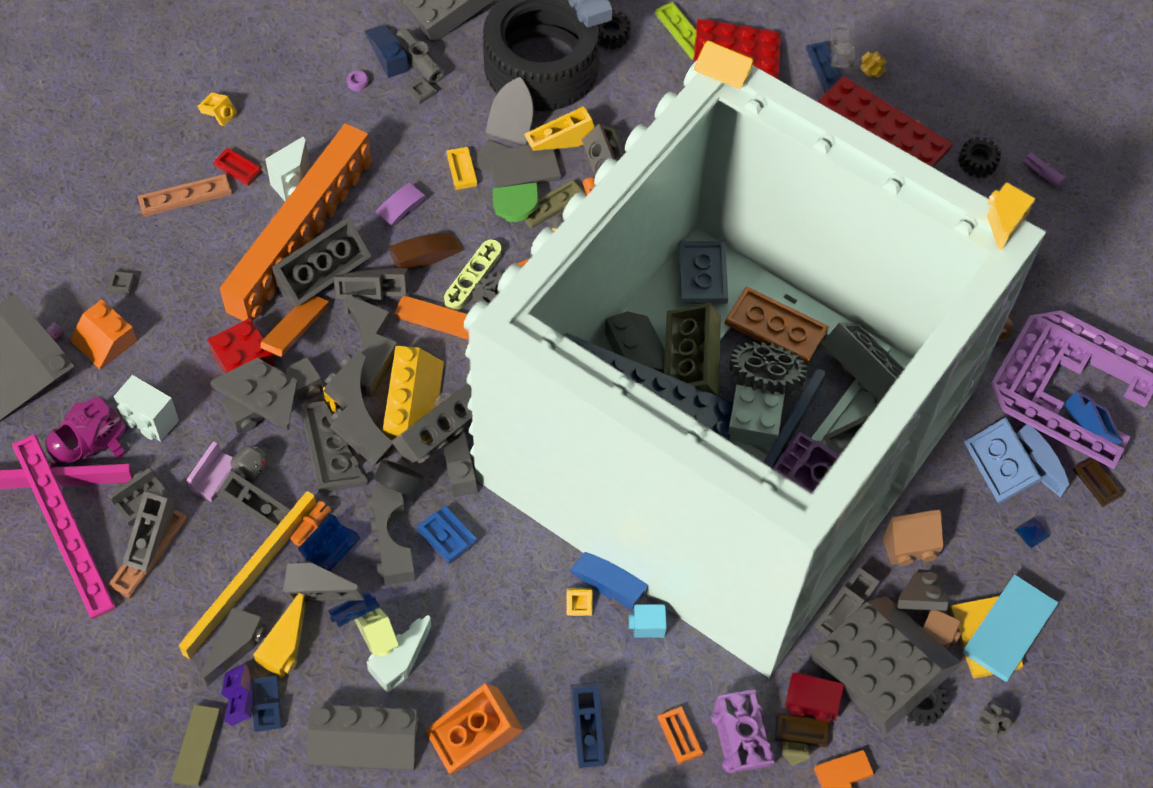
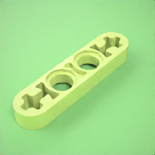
M487 240L482 243L444 295V305L446 308L459 311L465 306L473 295L475 284H481L480 278H485L500 259L501 245L499 242ZM492 248H494L495 252H490V254L488 255V259H486L487 249L491 250ZM483 264L485 269L476 271L473 269V266ZM470 280L473 282V285L465 288L461 286V282ZM458 291H459V292H460V294H459V296H458L459 302H458V301H454L453 303H451L450 298H451V299H455V298L457 297Z

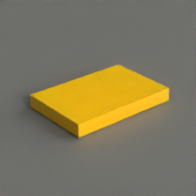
M999 596L950 606L951 616L960 620L957 630L961 631L959 639L963 650ZM965 655L973 679L995 675ZM1022 660L1019 662L1015 670L1023 668L1024 665L1022 663Z

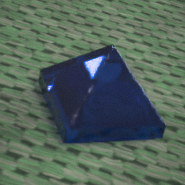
M1035 517L1015 529L1030 549L1050 537L1049 533Z

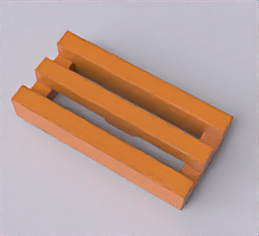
M682 706L658 715V720L678 765L695 757L703 756L702 749ZM675 715H679L695 751L690 752L674 717ZM667 718H669L685 755H681L666 721Z

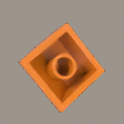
M101 299L82 314L69 341L101 370L137 342L132 326Z

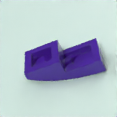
M245 664L226 672L224 676L221 694L228 699L225 722L231 726L251 718L252 684L248 666Z

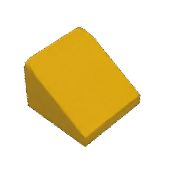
M567 588V615H592V588Z

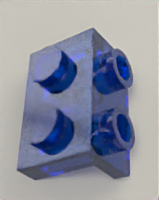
M330 514L299 546L298 550L305 561L330 572L361 538L356 531L340 524L336 516Z

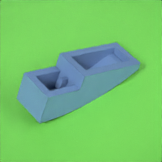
M1026 424L1016 435L1040 474L1041 482L1061 498L1069 486L1066 473L1051 446L1038 431Z

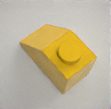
M1007 182L1000 191L995 190L987 203L991 205L987 218L996 246L1000 250H1003L1028 216L1035 198Z

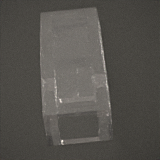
M830 22L831 67L853 68L855 38L851 22Z

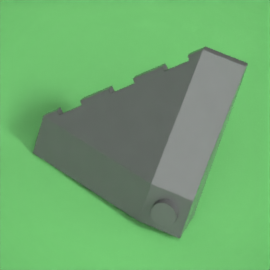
M15 294L0 303L1 421L74 369V365Z

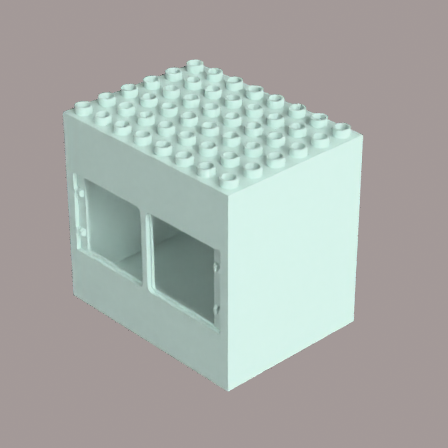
M695 61L686 74L684 89L678 95L671 91L664 95L655 111L656 120L648 128L642 124L635 127L627 139L625 145L626 153L620 160L616 161L613 158H608L601 165L594 180L596 186L587 196L581 192L576 193L564 210L563 219L565 221L556 231L549 227L543 229L532 245L531 255L533 256L523 267L516 263L512 264L501 277L498 285L500 293L492 302L488 304L481 300L468 313L464 323V328L469 331V344L465 355L470 359L471 367L467 377V384L471 386L472 391L468 409L472 411L473 422L469 428V433L473 435L474 439L470 457L474 459L476 481L583 553L588 552L603 558L648 584L645 595L658 604L665 605L667 610L770 678L974 393L1046 232L1024 220L1003 250H1000L996 246L987 218L991 205L987 204L989 199L755 66L752 67L750 76L740 90L694 71L697 62ZM680 241H725L728 303H711L721 316L720 340L731 328L724 324L725 319L747 286L829 326L825 337L832 332L838 323H859L905 370L879 405L875 403V397L870 392L860 388L858 385L859 381L855 379L811 439L819 440L827 446L823 436L866 415L869 419L814 493L810 494L763 464L771 448L725 440L573 343L564 335L566 333L614 352L605 335L606 318L629 311L648 316L665 349L667 311L704 304H681Z

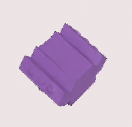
M799 432L772 470L808 493L813 494L840 456L819 440H813Z

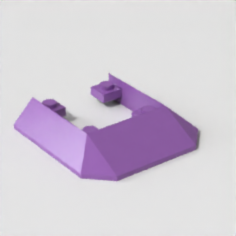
M1061 310L1031 315L991 382L1002 411L1114 469L1130 436L1118 430L1123 442L1116 444L1059 416L1058 413L1064 402L1043 391L1058 364L1081 374L1086 363H1089L1130 384L1123 397L1146 407L1153 395V356Z

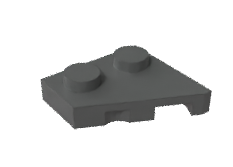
M933 572L914 573L898 598L897 608L947 611L948 600L940 574Z

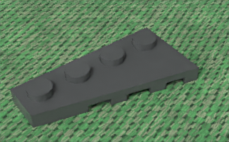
M325 401L301 404L300 411L318 493L367 485L368 480L360 471L355 456H352L348 448V443L330 428L334 420L331 419L332 414Z

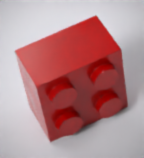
M250 318L207 339L210 351L224 374L256 358L275 367L273 354L261 348L263 337Z

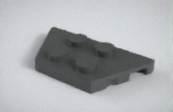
M256 358L210 382L213 389L286 431L290 429L291 412L294 408V396L298 386L297 380Z

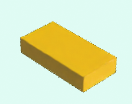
M468 147L446 150L455 190L477 186Z

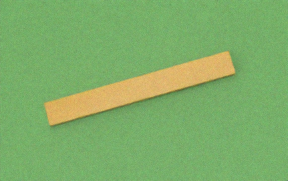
M308 491L305 492L182 640L179 647L185 657L188 659L192 658L230 612L232 607H234L291 538V535L303 522L302 518L308 516L317 505L315 495Z

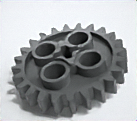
M753 342L752 346L747 343L744 344V347L738 346L737 350H733L729 362V370L732 371V376H737L736 381H744L743 386L751 385L753 386L752 390L759 388L762 393L768 390L772 395H774L775 391L784 395V391L792 393L793 389L798 391L799 387L803 386L807 375V366L803 365L804 360H798L799 355H791L792 351H784L783 346L775 348L773 343L770 346H767L764 342L761 345Z

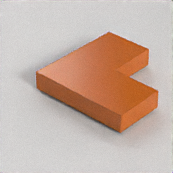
M864 750L814 767L822 788H852L851 784L871 778L874 775Z

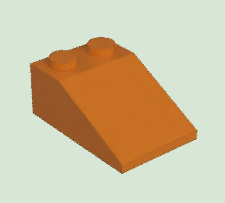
M486 683L425 729L449 774H453L503 747L524 731L500 689Z

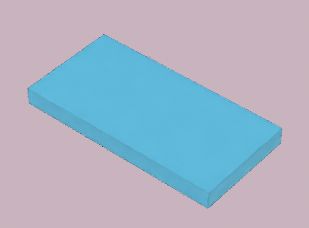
M1014 574L962 653L1007 682L1058 602Z

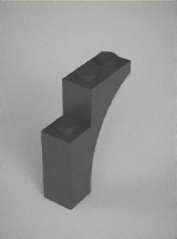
M347 295L343 301L344 313L354 322L362 338L361 353L366 357L360 377L361 394L372 398L393 363L397 342L388 336H383L390 324L389 312L385 308L371 305L362 298H354Z
M358 350L354 356L349 354L340 365L343 368L338 373L333 371L324 381L327 383L324 392L341 406L332 415L331 419L334 421L330 428L366 460L375 465L393 443L379 430L365 408L361 394L360 377L366 357Z

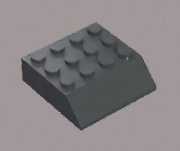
M494 0L395 1L433 43Z
M887 596L864 603L811 651L813 664L829 680L844 684L842 692L886 734L961 666L959 660L902 609H898L897 605Z

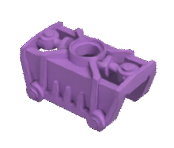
M756 690L721 695L716 699L711 721L714 726H717L725 758L722 762L725 772L737 773L770 767L775 764V755L772 750L770 751V743L767 741L762 722L763 709L757 703ZM748 696V710H744L745 697ZM725 700H731L732 705L737 707L736 718L728 713ZM741 724H749L753 729V733L749 736H744L739 732L738 727ZM756 742L760 756L757 753H755L753 749L756 747ZM741 743L744 750H748L749 753L746 765L742 766L738 755Z

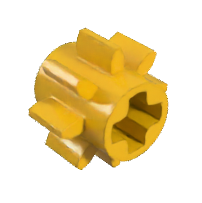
M868 51L861 57L863 61L860 68L868 77L871 78L874 75L879 78L886 71L884 65L887 62L879 52L870 53Z

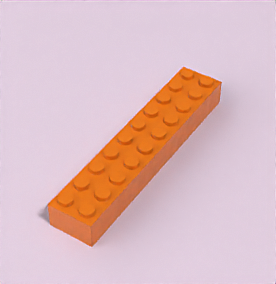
M346 123L342 126L221 285L220 292L226 313L242 321L249 318L253 320L260 316L262 306L266 301H270L273 298L277 288L272 266L312 241L316 234L322 232L328 217L334 216L337 205L340 201H345L351 186H355L359 182L360 174L363 170H367L370 167L372 158L368 133Z

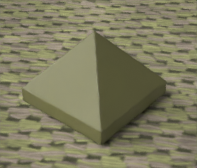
M782 741L783 756L792 766L809 759L810 753L807 744Z

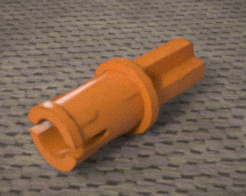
M319 501L309 515L302 518L303 522L290 538L295 545L303 546L312 533L319 530L321 522L330 514L331 509L329 506L320 513V510L325 505L324 502Z

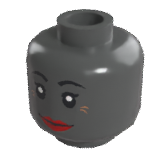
M255 445L244 446L231 459L230 465L233 472L245 480L253 482L267 468V455L261 448Z

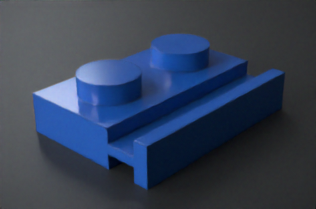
M445 505L442 506L441 510L434 512L417 525V531L448 564L465 553L470 546L477 543V538Z

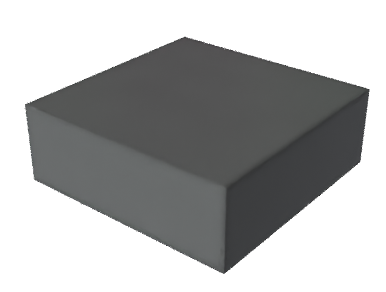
M423 77L406 87V92L419 105L436 95V89Z
M112 270L106 288L107 293L130 296L136 279L135 273Z

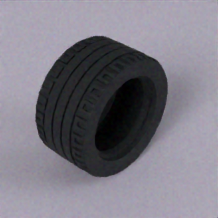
M499 0L492 7L484 21L483 61L485 76L493 91L498 94L507 83L521 76L532 95L534 110L552 111L574 104L593 87L599 66V24L587 28L583 22L579 21L577 10L570 6L568 0ZM548 36L563 41L572 51L567 56L556 61L533 62L519 57L510 48L520 40L528 37Z

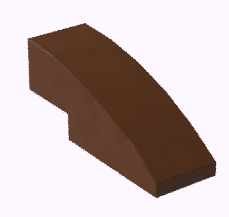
M453 233L423 235L390 246L391 258L397 268H408V270L419 265L421 268H425L463 251Z

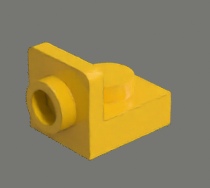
M212 92L197 106L201 113L215 116L222 126H225L237 114V110L228 96Z

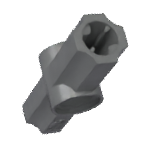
M404 27L398 30L395 37L399 40L405 54L410 59L411 66L417 68L429 83L435 84L439 82L445 75V70L430 54L428 45L425 42L419 41L410 29H405Z

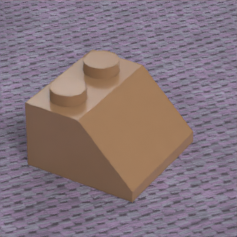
M940 509L891 518L883 536L891 565L907 566L916 560L930 562L939 556L943 548Z

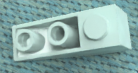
M429 615L423 619L415 620L410 625L408 631L402 635L398 634L395 636L399 646L393 648L394 651L382 657L372 654L367 662L368 671L387 693L408 678L431 629V618Z

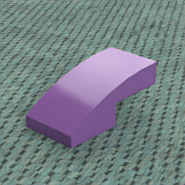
M407 183L391 195L376 210V213L394 227L408 211L412 213L426 196L411 183Z

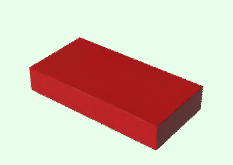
M228 147L213 161L214 166L247 186L263 172L261 167Z

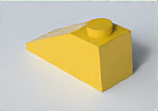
M583 106L524 135L533 151L579 147L583 145L582 139L594 128V125Z
M300 593L253 654L258 665L281 679L286 673L290 674L297 664L296 659L306 606L304 596Z

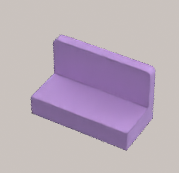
M215 441L212 442L187 478L191 492L211 502L217 496L214 492L225 475L233 471L230 465L233 457L221 452L219 444Z

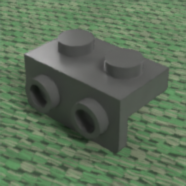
M150 467L145 471L138 472L133 479L124 485L117 486L109 494L113 507L129 527L135 523L144 491H157L170 495L155 477L154 471Z

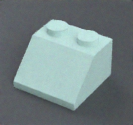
M304 137L265 159L270 185L284 201L288 199L309 171L310 163Z

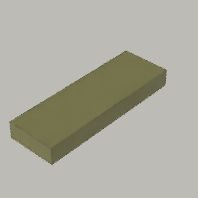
M572 179L539 198L538 209L528 215V218L524 221L533 229L554 215L564 211L568 202L576 193L581 192L584 195L586 193Z
M194 704L173 774V783L200 787L221 713L220 709Z

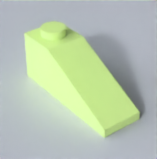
M375 603L352 612V616L374 656H386L394 651L393 648L399 646L388 616Z

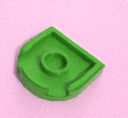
M537 183L493 188L495 214L505 218L508 222H518L527 219L528 215L536 211L539 206Z

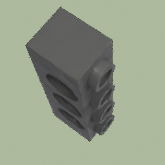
M598 124L582 139L585 153L589 158L595 177L601 165L608 158L619 161L624 155L613 128Z
M469 384L456 390L391 441L408 465L415 461L419 464L431 456L430 450L433 448L436 450L440 449L448 442L446 438L450 434L453 437L465 429L463 427L464 423L467 421L469 424L473 422L472 411L468 409V403L472 397ZM455 409L458 410L460 416L456 414ZM438 421L442 424L443 430L439 427ZM421 435L425 437L426 443L421 439Z

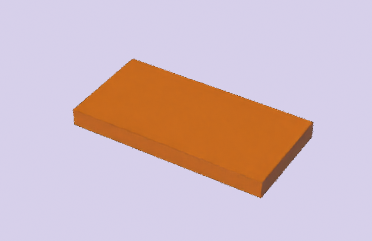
M747 286L724 322L725 325L760 342H764L768 346L773 343L775 348L783 346L784 351L791 350V355H799L798 360H804L806 365L809 364L829 329V326Z

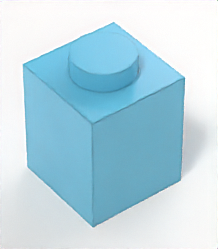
M634 605L633 614H629L628 618L629 629H634V638L665 637V605Z

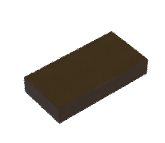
M1089 458L1074 467L1075 473L1102 507L1123 496L1124 493L1097 460Z
M778 713L775 740L827 748L830 722H823L816 718Z

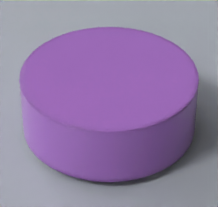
M352 71L347 76V86L353 91H362L369 84L368 76L363 71Z

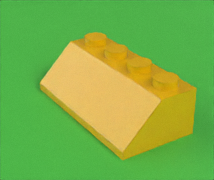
M395 346L383 425V433L391 441L439 404L444 362L421 348ZM421 435V439L426 443L425 437Z

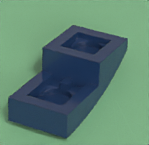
M271 676L251 679L254 732L281 729L278 677Z

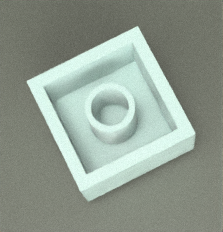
M134 375L114 395L117 409L122 416L121 420L130 428L135 426L140 429L141 433L150 440L155 438L162 442L179 421L172 398Z
M737 385L728 432L730 434V441L772 448L778 438L784 395L779 392H775L772 395L768 390L762 393L761 389L752 390V387Z

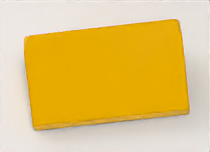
M707 41L695 64L694 71L741 90L752 72L753 59Z

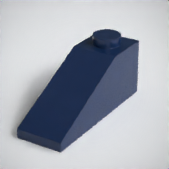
M385 25L364 31L388 78L408 72L407 55L399 40Z
M596 682L570 684L578 768L605 766L599 686Z

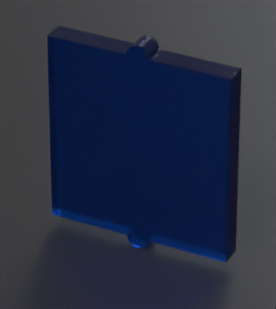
M367 591L364 593V600H348L327 611L331 622H335L338 627H341L380 608L376 597Z

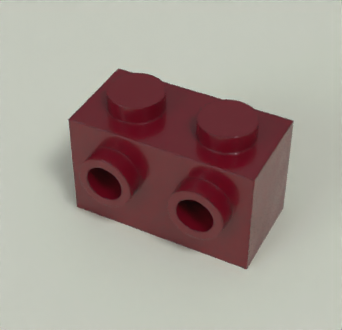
M792 672L785 709H789L790 713L798 716H804L805 713L814 715L817 720L823 722L836 721L844 684Z

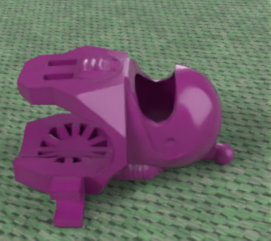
M93 397L87 402L75 403L64 415L65 419L62 421V424L52 430L45 440L46 451L53 459L50 462L51 467H58L60 463H73L82 458L87 459L95 452H106L108 448L118 459L125 454L118 441L121 440L127 426L100 397Z

